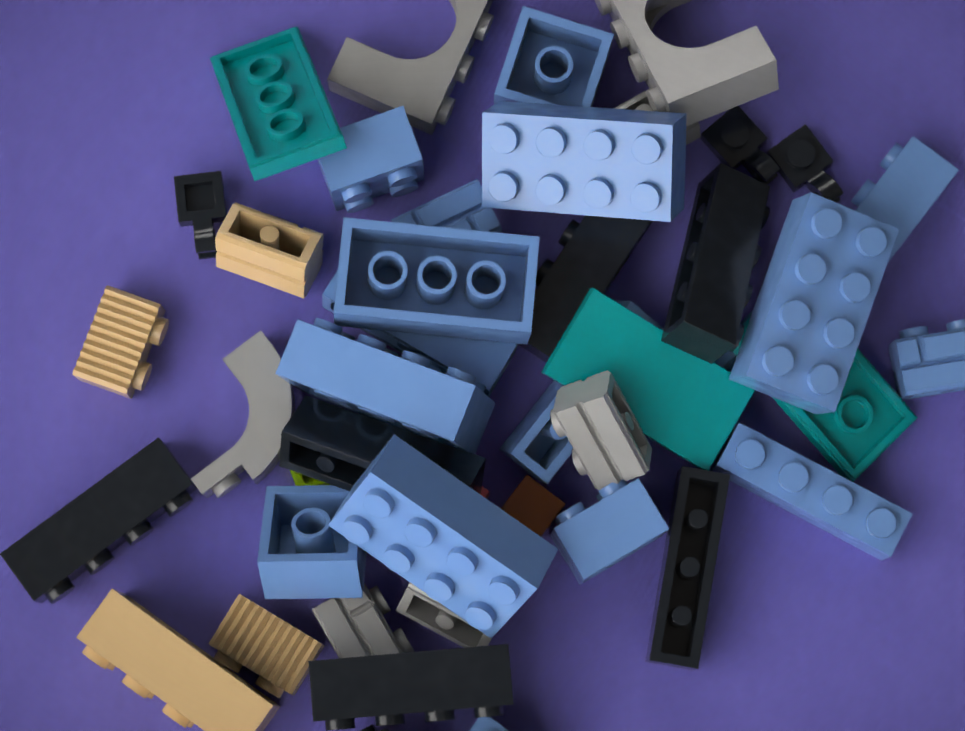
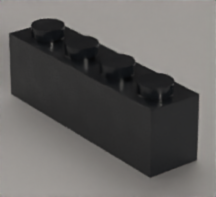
M720 163L698 184L662 334V342L710 364H713L727 351L732 352L737 348L744 333V325L740 324L743 309L747 306L753 292V286L749 284L751 272L757 264L762 250L761 246L758 245L760 231L765 226L770 214V208L766 206L770 190L769 185L723 163Z
M586 215L581 223L573 219L558 241L564 248L555 262L547 258L537 271L536 285L538 287L535 290L532 332L527 345H518L547 363L589 289L595 288L605 295L653 221Z
M306 395L282 430L279 466L350 491L395 434L481 494L486 458Z
M158 437L1 552L0 555L33 601L43 603L48 599L51 604H54L74 590L75 586L72 581L88 570L90 575H93L110 564L115 559L111 552L127 541L132 546L148 536L154 530L150 523L165 512L169 517H172L186 508L193 501L190 494L198 488L166 444Z
M682 466L677 471L668 523L669 530L666 535L645 662L688 670L699 668L730 474Z
M509 644L308 661L313 722L325 721L326 731L355 728V718L375 716V726L405 724L404 714L424 712L425 722L455 720V709L474 708L475 718L505 715L504 705H514Z

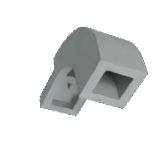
M261 330L223 358L227 367L246 392L249 403V418L246 429L239 441L191 478L192 482L206 498H209L214 493L218 498H221L241 483L238 475L246 470L256 484L260 483L280 460L281 433L295 412V397L293 386L275 374L281 357Z

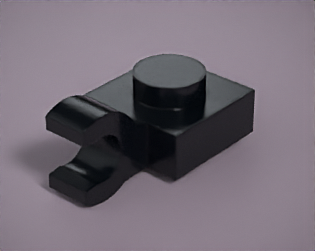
M739 106L728 110L701 133L700 139L723 164L733 169L738 168L742 164L754 179L767 185L778 177L779 166L768 154L760 150L767 143L768 138Z
M806 124L767 151V154L779 166V174L793 192L806 185L812 193L836 203L840 201V196L843 194L842 189L830 175L824 172L832 166L834 161Z
M214 171L174 176L180 227L193 225L196 254L198 253L199 260L216 258L214 223L223 222L227 215L222 172Z

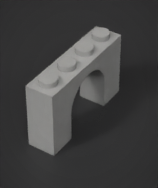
M449 0L456 15L454 30L448 41L439 50L426 57L418 59L396 58L346 37L327 78L329 90L380 113L404 106L410 125L433 135L437 124L446 125L452 113L456 99L450 97L456 82L465 83L475 60V57L469 55L475 40L478 39L483 42L489 32L494 15L488 12L494 0Z
M595 0L601 15L609 13L613 20L610 22V27L620 49L628 48L631 54L628 56V61L638 83L643 81L647 83L649 90L646 93L652 111L687 113V127L779 90L777 60L757 25L705 46L694 48L678 47L660 40L653 34L652 29L665 13L692 0Z

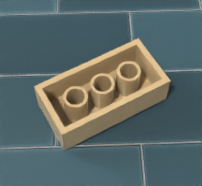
M115 589L110 590L76 637L86 644L82 653L105 670L108 668L113 671L115 667L119 668L126 674L121 681L123 684L145 699L147 697L152 699L156 695L167 703L162 712L184 728L187 726L192 728L195 724L204 731H263L281 707L131 597Z

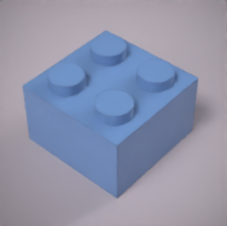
M523 6L494 93V104L499 101L593 107L610 54L614 34Z
M404 106L341 127L340 130L347 148L317 159L336 211L345 208L347 213L361 211L374 204L373 198L387 193H391L392 197L406 195L418 188V182L425 180L423 158Z
M639 478L629 484L624 479L618 484L612 482L598 491L599 494L596 495L597 503L585 509L582 502H579L556 516L557 519L554 521L557 526L553 528L550 536L579 585L662 537L669 530Z
M333 485L266 487L257 559L265 599L363 598L367 552L328 526L349 491Z

